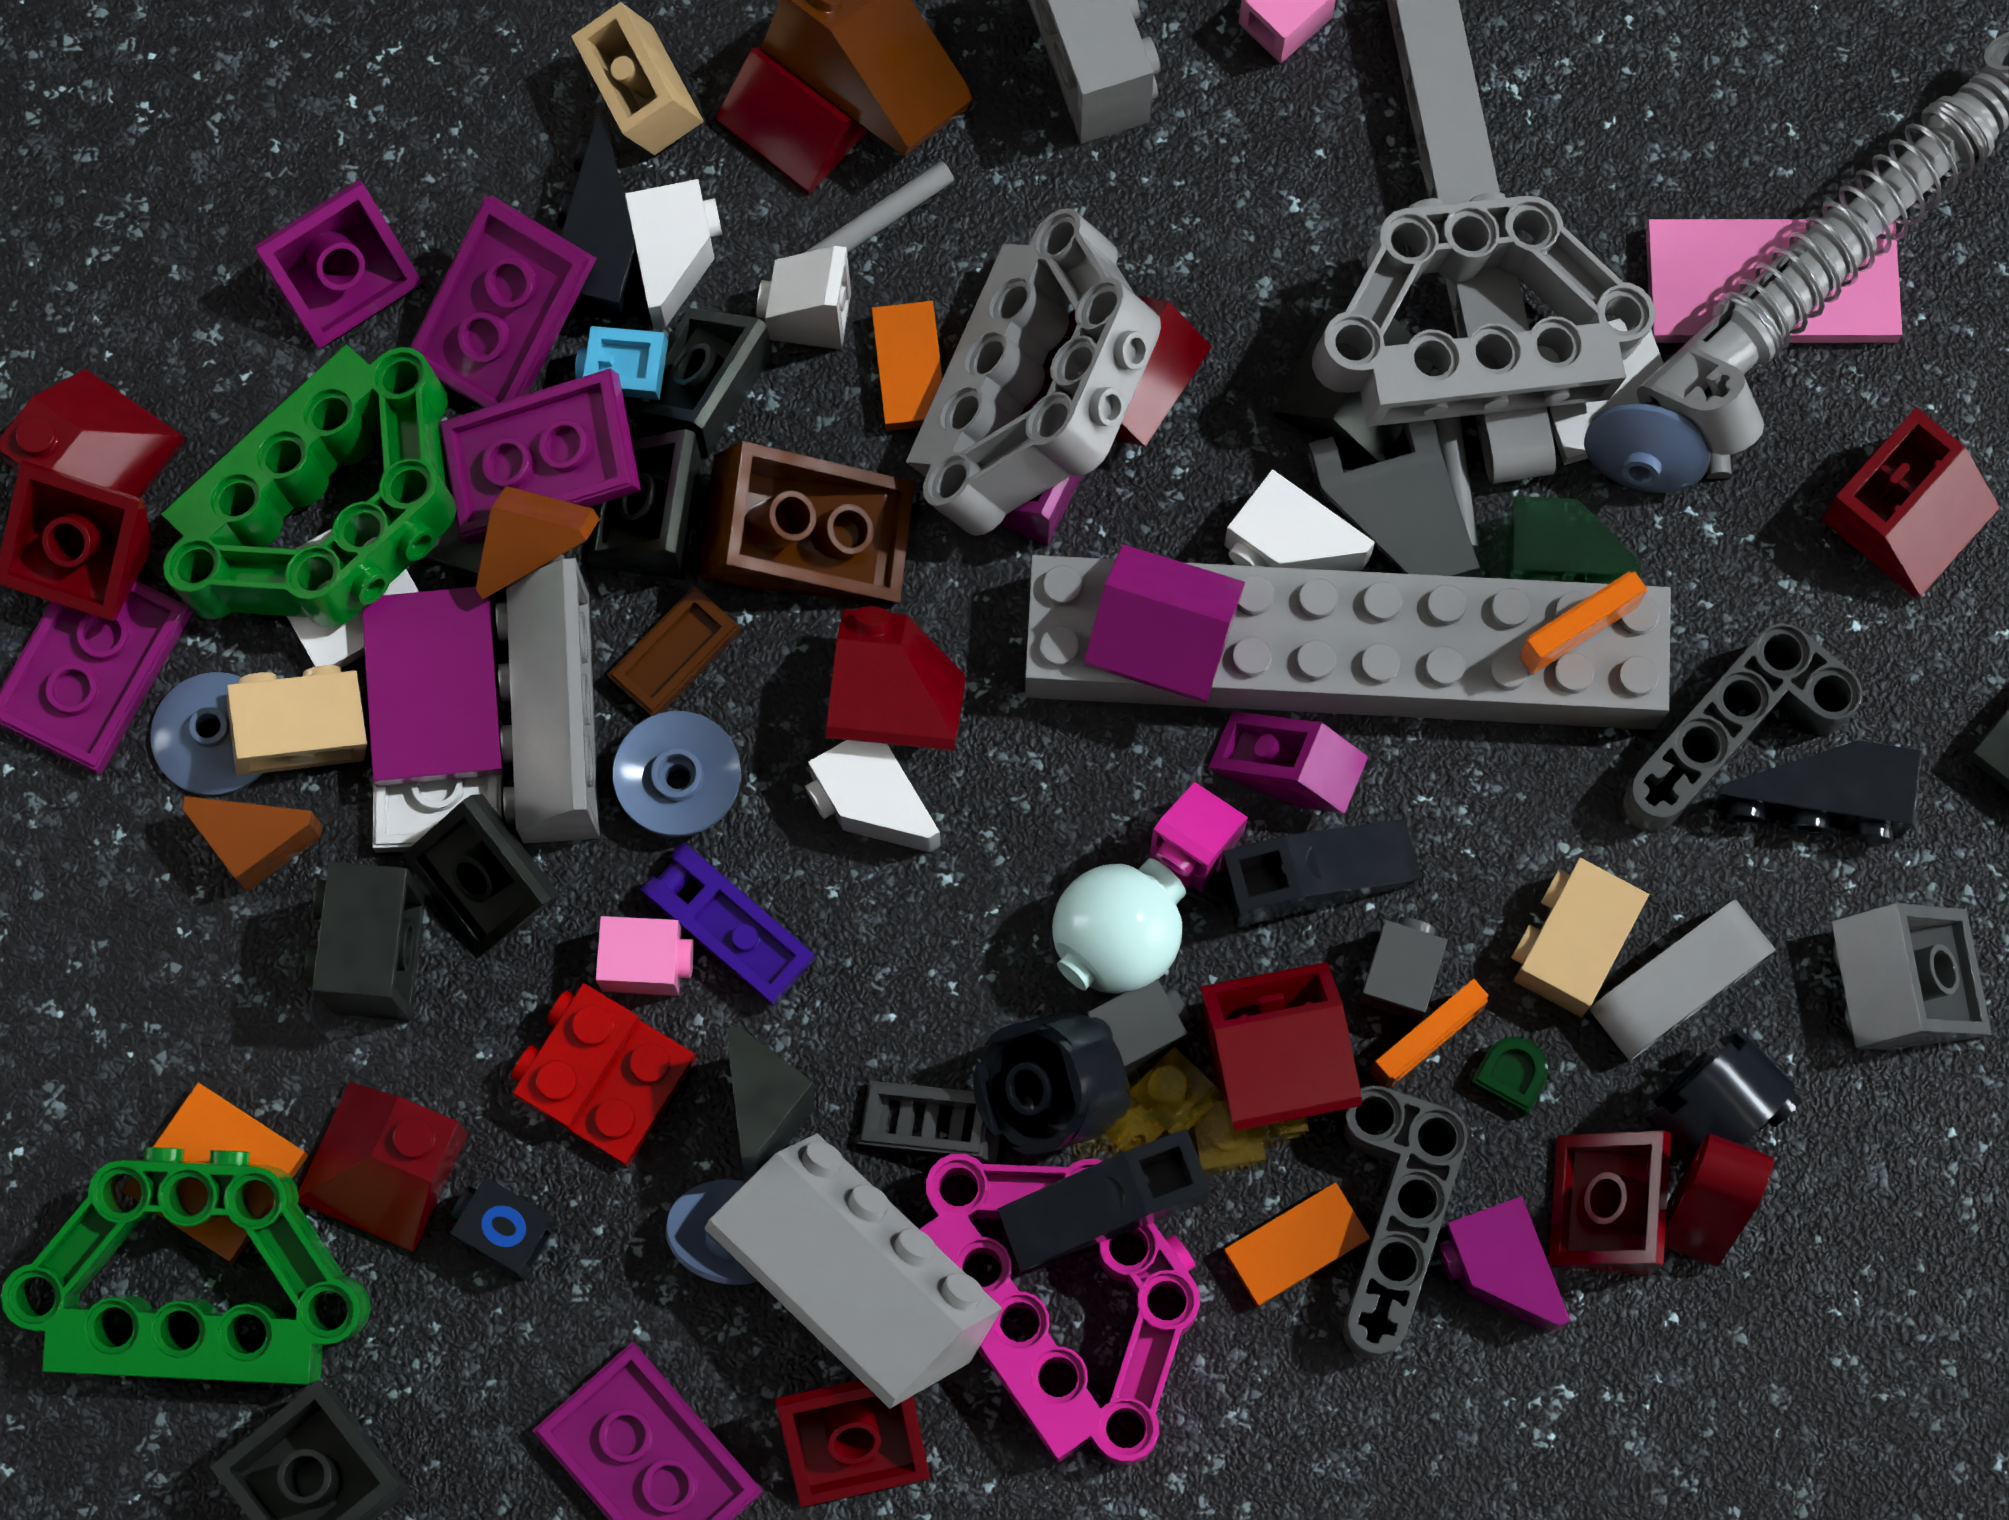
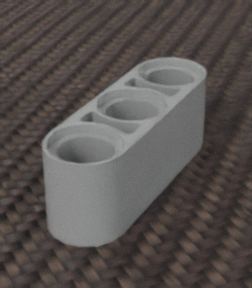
M1735 899L1608 992L1589 1010L1625 1057L1631 1061L1775 953L1776 949Z

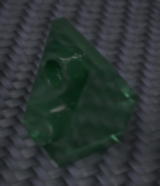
M1514 496L1507 514L1506 579L1610 584L1629 571L1631 573L1635 571L1638 577H1640L1641 562L1578 499Z

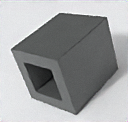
M1400 917L1398 923L1385 920L1377 940L1358 1005L1420 1024L1429 1004L1448 939L1436 936V928L1421 920L1409 917Z
M1158 979L1140 989L1125 992L1087 1012L1088 1018H1100L1110 1026L1113 1040L1119 1049L1124 1063L1126 1075L1185 1045L1187 1031L1184 1025L1191 1022L1189 1012L1176 989L1173 987L1164 991Z

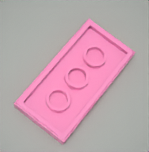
M1649 219L1646 225L1648 294L1655 307V321L1651 330L1656 343H1686L1712 319L1713 307L1719 302L1720 298L1724 297V294L1729 292L1740 293L1738 289L1739 280L1749 279L1753 281L1756 278L1755 269L1757 264L1764 263L1770 265L1773 262V249H1787L1790 247V233L1800 232L1804 234L1807 231L1805 226L1806 219ZM1893 222L1889 225L1891 236L1896 235V223ZM1876 238V251L1885 247L1886 239ZM1892 240L1888 253L1882 256H1875V262L1871 269L1864 272L1858 271V278L1855 284L1849 287H1841L1842 292L1838 300L1831 303L1824 302L1825 308L1822 315L1816 318H1808L1805 331L1799 334H1791L1789 342L1898 343L1902 337L1897 241ZM1870 257L1861 266L1866 265ZM1853 273L1844 282L1850 280ZM1836 289L1828 297L1833 296ZM1819 305L1810 314L1817 311ZM1801 321L1797 326H1795L1793 329H1796V328L1800 327L1802 321Z

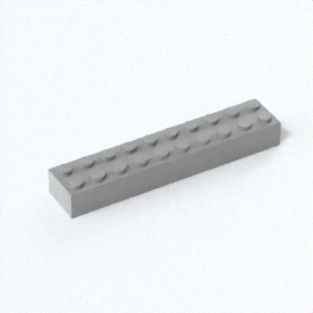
M1032 555L1025 698L1657 730L1669 712L1671 587L1646 586L1648 590L1636 609L1532 675L1520 659L1521 650L1527 637L1608 584L1186 563L1245 582L1208 701L1203 703L1084 666V659L1104 585L1116 559Z

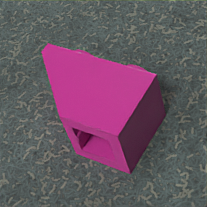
M1194 782L1154 827L1149 858L1155 859L1168 867L1179 878L1185 889L1190 885L1202 893L1218 871L1223 851L1234 848L1245 832L1248 817Z

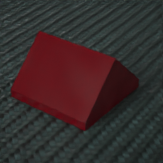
M762 45L749 52L715 118L716 123L807 195H810L868 129L761 49Z
M27 461L21 462L0 551V585L110 621L115 620L153 548L144 499Z
M1644 1131L1557 1135L1549 1265L1650 1276L1663 1266L1671 1149L1670 1132Z
M861 1380L775 1398L800 1507L931 1479L913 1396L889 1409Z

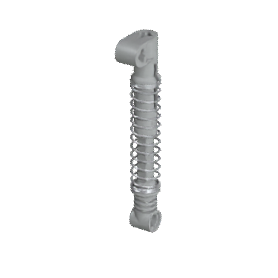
M2009 32L2000 35L1985 49L1983 57L1986 65L1979 70V73L1969 79V82L1964 84L1958 90V93L1952 96H1942L1923 110L1921 116L1923 126L1914 123L1906 125L1905 137L1907 141L1893 139L1889 142L1888 149L1891 157L1882 154L1873 156L1872 167L1874 173L1867 170L1856 172L1855 181L1858 188L1849 185L1840 187L1839 198L1841 204L1834 201L1823 202V216L1821 218L1814 216L1806 218L1805 226L1807 231L1804 234L1800 232L1790 233L1789 248L1773 249V262L1770 265L1764 263L1757 264L1755 269L1756 278L1753 281L1749 279L1739 280L1738 289L1740 293L1729 292L1720 298L1719 302L1713 307L1712 319L1637 388L1636 394L1640 404L1663 407L1690 420L1702 433L1711 453L1719 455L1735 454L1746 450L1759 439L1763 433L1764 421L1744 374L1755 364L1763 365L1770 362L1782 352L1783 348L1788 347L1791 334H1799L1805 331L1808 318H1816L1822 315L1825 308L1824 302L1831 303L1838 300L1842 292L1841 287H1849L1855 284L1858 278V271L1864 272L1871 269L1875 262V256H1882L1888 253L1892 240L1897 241L1904 238L1909 229L1908 225H1915L1922 221L1925 209L1931 210L1937 207L1942 199V194L1955 191L1958 179L1970 176L1974 168L1986 162V159L1992 154L1995 147L1994 141L1999 134H2002L2008 128ZM1912 129H1918L1925 133L1915 144L1910 135ZM1896 144L1903 145L1908 149L1900 158H1897L1894 152V145ZM1878 160H1884L1891 164L1882 174L1877 165ZM1956 164L1968 167L1967 171L1958 174ZM1950 168H1952L1953 174L1948 172ZM1863 175L1875 180L1866 189H1864L1860 180ZM1943 175L1948 178H1954L1951 186L1941 189L1939 179ZM1935 183L1937 189L1931 186ZM1847 190L1858 195L1849 205L1844 197V191ZM1926 191L1937 193L1934 202L1928 205L1924 204L1923 194ZM1910 206L1920 209L1918 216L1912 220H1908L1906 212ZM1893 222L1904 224L1901 233L1891 236L1890 224ZM1877 237L1887 240L1885 247L1879 251H1876ZM1870 257L1868 263L1861 266ZM1853 273L1851 279L1844 282ZM1836 289L1834 295L1828 297ZM1819 305L1818 310L1810 314ZM1802 321L1800 327H1798V328H1796V329H1793L1795 326H1797V325Z

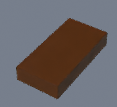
M693 586L607 674L608 680L648 717L663 713L740 635V626L697 587Z

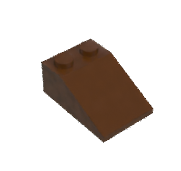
M780 0L761 47L763 51L904 157L971 107L975 96L912 0Z
M741 441L715 454L713 458L698 577L758 590L892 605L898 604L901 598L915 482Z

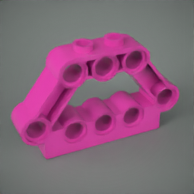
M950 1154L939 1159L930 1169L926 1179L927 1201L935 1219L919 1230L930 1236L935 1245L962 1270L966 1262L978 1254H987L994 1257L1002 1269L999 1278L993 1284L982 1287L1002 1307L1001 1312L978 1349L982 1358L990 1365L1010 1394V1398L1019 1412L1028 1420L1057 1464L1089 1441L1106 1461L1118 1466H1132L1143 1461L1153 1451L1159 1436V1419L1156 1415V1410L1179 1338L1193 1325L1200 1307V1292L1189 1274V1271L1196 1267V1264L1185 1246L1175 1234L1165 1239L1155 1224L1151 1223L1127 1232L1137 1235L1144 1242L1146 1257L1140 1263L1125 1266L1118 1263L1109 1251L1110 1242L1115 1237L1099 1243L1098 1260L1103 1271L1115 1280L1128 1282L1137 1295V1319L1110 1402L1100 1408L1087 1389L1088 1370L1083 1359L1075 1351L1056 1345L1049 1335V1313L1045 1304L1037 1296L1018 1290L1011 1280V1258L1007 1249L994 1239L981 1237L972 1222L977 1218L1001 1219L997 1208L1102 1162V1160L1082 1159L1071 1164L1069 1167L982 1164L977 1158L967 1154ZM954 1175L967 1176L977 1185L978 1192L976 1197L965 1206L950 1205L940 1194L943 1183ZM1160 1287L1175 1289L1183 1298L1184 1312L1173 1320H1162L1155 1317L1148 1307L1147 1298L1150 1293ZM1015 1308L1030 1310L1039 1322L1037 1333L1031 1339L1024 1342H1016L1009 1339L1003 1333L1000 1326L1003 1316ZM1053 1362H1062L1069 1365L1077 1377L1075 1388L1070 1394L1063 1397L1048 1395L1041 1388L1038 1381L1041 1370ZM1130 1413L1142 1422L1144 1438L1138 1445L1132 1448H1121L1110 1441L1106 1433V1425L1114 1415Z

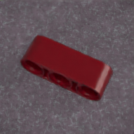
M1709 1132L1668 1199L1664 1247L1718 1267L1756 1211L1768 1184L1774 1164V1157Z

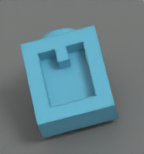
M591 326L588 346L579 347L577 352L575 378L578 379L611 368L619 374L623 397L660 400L668 339L664 332Z

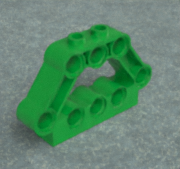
M346 344L161 513L180 537V540L174 544L166 555L163 565L164 576L194 614L203 619L212 620L225 617L230 613L308 617L319 626L335 627L343 625L355 617L366 605L380 599L388 589L389 584L412 562L420 560L431 551L436 540L453 523L457 510L455 499L445 483L443 444L439 425L448 405L447 392L423 354L413 348L399 347L388 350L369 365ZM381 429L384 474L379 484L380 490L367 502L353 503L343 509L334 521L333 534L321 545H312L303 549L267 547L279 536L283 526V519L294 508L310 506L320 500L327 490L329 476L341 465L355 464L368 455L374 444V435ZM295 465H297L295 468H293L292 470H290L289 472H287L290 468H292V467H294ZM423 494V495L421 496V498L417 499V500L414 501V502H411V500H412L413 498H415V497L418 496V495ZM250 508L247 512H245L244 514H242L243 511H245L246 509ZM376 537V539H375L373 542H371L370 544L364 546V544H365L368 540H370L371 538ZM209 574L207 578L199 582L204 576ZM330 580L327 585L317 590L322 583Z
M144 1147L143 1159L109 1162L99 1168L90 1181L86 1200L32 1264L23 1265L10 1274L4 1282L1 1293L2 1308L11 1322L20 1328L31 1331H45L42 1372L308 1385L321 1380L323 1345L347 1340L358 1334L366 1325L371 1311L370 1298L361 1283L353 1277L344 1275L298 1205L297 1186L292 1177L284 1170L269 1165L249 1164L250 1152L210 1150L209 1162L184 1161L183 1148ZM126 1174L137 1179L142 1190L140 1203L132 1211L122 1208L115 1197L116 1185L121 1177ZM192 1177L203 1182L208 1191L207 1204L198 1214H193L186 1210L181 1203L180 1197L182 1186ZM257 1180L269 1185L274 1193L275 1201L273 1208L263 1218L251 1213L246 1205L245 1197L247 1190ZM156 1212H162L164 1217L170 1222L184 1227L211 1223L222 1215H228L231 1221L245 1229L297 1308L296 1315H283L281 1310L272 1303L259 1300L236 1305L226 1312H218L208 1301L196 1297L169 1302L159 1309H154L143 1298L131 1294L102 1299L94 1305H79L80 1293L137 1225ZM39 1277L49 1281L55 1290L56 1298L54 1305L47 1313L38 1311L30 1301L29 1292L31 1285ZM327 1291L338 1293L347 1304L346 1320L337 1328L325 1324L318 1314L319 1299ZM114 1308L126 1311L133 1321L132 1336L125 1344L116 1342L107 1332V1318ZM180 1311L189 1312L199 1323V1337L191 1347L181 1345L176 1341L172 1333L173 1319ZM246 1314L255 1315L262 1320L265 1326V1342L258 1350L248 1349L238 1338L237 1328L240 1320Z

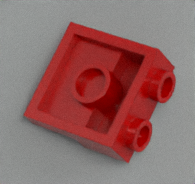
M583 983L576 995L566 990L553 1005L546 1023L554 1029L542 1048L538 1049L530 1045L517 1061L511 1074V1078L518 1082L513 1094L521 1103L628 1168L695 1063L697 1056L684 1046L642 1022L638 1015Z

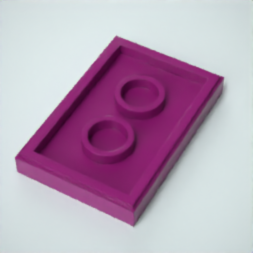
M485 196L410 348L423 354L442 384L482 408L527 395L597 258L496 197Z
M611 368L439 422L451 493L456 504L457 511L455 515L459 538L468 544L485 539L491 506L505 486L585 507H591L641 491L619 374Z
M135 581L119 615L113 621L51 601L0 689V727L101 776L193 612L186 604L138 581Z
M476 587L383 595L376 602L366 605L362 609L372 771L373 782L376 787L504 774L491 595L482 600L476 591Z
M634 1342L630 1343L532 1430L608 1520H734L764 1493Z

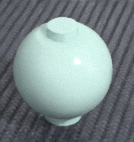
M1149 858L1138 870L1126 864H1107L1093 868L1077 877L1063 892L1053 917L1052 934L1055 949L1061 958L1057 963L1061 973L1081 990H1086L1090 986L1097 991L1112 994H1123L1128 991L1137 990L1159 979L1174 962L1181 944L1182 919L1176 904L1186 895V889L1182 882L1168 867L1152 858Z

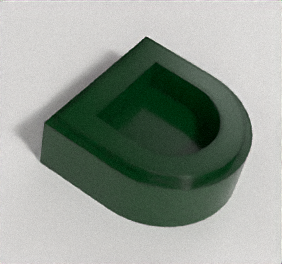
M1521 1037L1504 1038L1496 1042L1488 1050L1469 1085L1527 1116L1546 1082L1548 1075L1547 1060L1541 1049L1532 1041Z

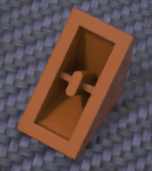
M505 486L491 506L476 591L483 600L587 541L600 518L593 508Z
M184 796L182 806L184 812L233 877L247 892L321 838L323 825L314 813L308 810Z

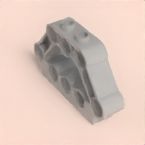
M1501 192L1484 193L1473 197L1469 202L1445 204V201L1439 198L1424 199L1411 204L1408 208L1394 211L1384 220L1367 253L1368 270L1346 311L1338 314L1328 323L1312 354V368L1316 378L1325 387L1335 392L1349 393L1360 391L1367 427L1610 400L1626 379L1623 360L1627 359L1636 350L1653 326L1655 307L1651 297L1641 287L1620 280L1563 226L1559 211L1545 199L1536 196L1506 198L1505 194ZM1513 230H1523L1529 233L1534 238L1536 245L1520 241ZM1453 236H1463L1469 239L1474 244L1476 251H1466L1460 248L1455 243ZM1402 242L1410 246L1415 252L1416 257L1411 258L1400 255L1393 248L1392 243ZM1499 266L1502 270L1516 275L1560 316H1550L1541 319L1530 331L1514 332L1503 324L1488 323L1479 326L1470 337L1453 339L1443 331L1428 329L1416 334L1408 344L1385 346L1383 335L1410 285H1413L1420 279L1422 274L1439 272L1441 276L1451 281L1463 282L1474 278L1483 267ZM1605 315H1614L1620 318L1625 323L1627 331H1619L1613 328L1608 323ZM1344 343L1355 347L1362 359L1357 361L1343 357L1338 352L1336 344ZM1537 346H1547L1553 349L1558 354L1560 363L1544 359L1540 355ZM1482 352L1493 356L1498 361L1500 369H1489L1479 362L1476 353ZM1425 359L1432 362L1440 375L1428 376L1422 373L1417 368L1414 360Z
M1069 208L1059 209L1048 215L1036 229L1029 245H1002L906 460L907 464L926 477L923 485V495L926 501L964 531L974 536L984 535L992 531L1003 521L1009 512L1072 475L1081 476L1093 471L1103 462L1113 444L1159 338L1161 330L1160 317L1151 307L1134 294L1117 267V248L1078 212ZM1070 303H1072L1075 308L1077 326L1071 340L1067 341L1057 351L1052 360L1050 373L1053 381L1047 395L1041 398L1031 410L1021 415L1024 407L1038 395L1043 387L1045 380L1043 364L1049 351L1053 350L1062 341L1069 325L1067 310Z

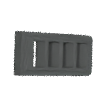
M869 1081L858 1142L862 1147L937 1159L950 1154H967L977 1158L982 1164H996L1001 1135L995 1136L986 1127L978 1111L974 1091ZM891 1100L901 1101L895 1134L886 1133ZM917 1104L926 1105L921 1137L912 1136ZM944 1108L952 1109L947 1140L939 1139ZM975 1113L971 1140L966 1142L970 1114Z

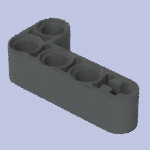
M1785 623L1769 626L1760 633L1638 771L1624 794L1623 808L1626 817L1634 826L1643 831L1657 832L1669 827L1775 707H1778L1800 727L1812 734L1825 736L1836 733L1856 712L1862 701L1863 690L1859 679L1848 667L1800 628ZM1778 648L1786 652L1791 659L1792 669L1783 671L1771 667L1765 659L1764 649ZM1822 688L1835 693L1840 700L1841 711L1830 712L1822 709L1815 701L1814 690ZM1735 693L1745 697L1751 705L1752 715L1742 717L1731 713L1725 707L1723 695ZM1687 739H1698L1704 742L1710 749L1711 761L1699 763L1689 759L1684 753L1682 742ZM1669 773L1677 782L1664 801L1659 802L1654 807L1645 798L1649 793L1654 792Z
M1372 1085L1360 1089L1362 1106L1369 1104L1383 1109L1390 1122L1389 1130L1379 1135H1371L1362 1131L1357 1125L1355 1118L1356 1110L1361 1106L1345 1109L1342 1114L1340 1127L1344 1139L1351 1147L1362 1153L1394 1163V1167L1344 1319L1343 1336L1346 1345L1354 1354L1363 1359L1378 1360L1391 1354L1402 1343L1407 1334L1465 1152L1468 1134L1462 1119L1448 1108L1386 1087ZM1430 1125L1442 1128L1450 1137L1451 1151L1443 1156H1432L1426 1153L1419 1144L1418 1131ZM1407 1187H1418L1425 1191L1432 1203L1430 1215L1420 1219L1411 1218L1406 1215L1398 1203L1399 1191ZM1390 1248L1399 1249L1406 1253L1412 1264L1411 1276L1402 1281H1393L1385 1277L1378 1266L1379 1253ZM1367 1286L1378 1294H1367ZM1380 1295L1391 1298H1403L1402 1305L1392 1299L1387 1305L1383 1316L1382 1326L1392 1330L1391 1335L1383 1334L1376 1343L1366 1340L1367 1328L1359 1325L1358 1320H1367L1376 1309Z

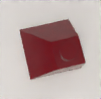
M84 369L34 395L1 435L0 455L17 474L20 463L27 461L141 498L186 439L179 432L87 369Z
M866 606L857 610L843 609L836 641L826 738L955 751L966 676L908 615L890 613L884 608Z
M349 1082L298 1191V1203L415 1253L469 1133L458 1121L402 1097Z

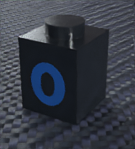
M487 1177L483 1178L477 1189L470 1185L464 1190L450 1215V1220L456 1223L450 1232L455 1239L524 1281L529 1276L560 1225L552 1215Z

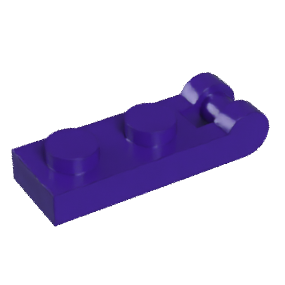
M682 842L669 856L672 863L658 878L652 875L639 889L640 893L669 918L679 920L684 931L773 1007L816 960L815 954L698 853ZM692 879L699 883L703 889L687 904L677 894Z

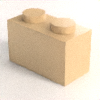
M619 2L571 36L622 134L639 146L656 155L704 122L652 24L622 2Z
M323 665L305 670L302 677L277 679V675L274 673L260 672L239 678V684L227 685V710L236 776L365 760L367 740L357 670L341 672L339 666Z
M1579 858L1570 875L1558 869L1541 900L1543 905L1551 908L1541 929L1529 924L1511 957L1522 964L1513 981L1582 1018L1591 1007L1649 894L1582 858Z

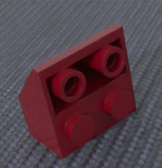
M1138 296L1158 314L1161 321V330L1114 440L1146 447L1212 346L1169 301ZM1075 308L1065 336L1053 350L1049 351L1043 364L1045 380L1043 387L1037 395L1039 398L1047 395L1053 381L1050 367L1054 356L1067 341L1071 340L1076 329Z
M1916 407L1836 495L1821 520L1919 600L1992 518L2000 506L1966 447Z
M1328 962L1200 986L1205 1043L1233 1131L1362 1106V1095L1343 1003Z

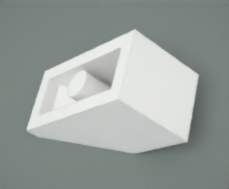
M698 179L625 193L654 330L665 328L715 259L710 237L722 235L715 198L702 199Z
M830 246L775 260L772 280H761L756 310L757 317L765 318L770 340L842 350L851 298L847 248Z
M1272 469L1227 527L1224 546L1230 550L1228 553L1229 557L1236 565L1360 571L1370 561L1375 542Z
M846 740L808 762L813 782L807 784L805 788L823 819L833 814L844 831L926 852H931L941 846L938 828L887 744Z

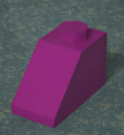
M1232 711L1208 768L1219 775L1297 807L1345 814L1368 756L1322 722Z
M1522 1196L1448 1222L1441 1230L1445 1241L1437 1244L1440 1261L1448 1279L1453 1281L1459 1278L1466 1294L1548 1332L1561 1329L1571 1321Z

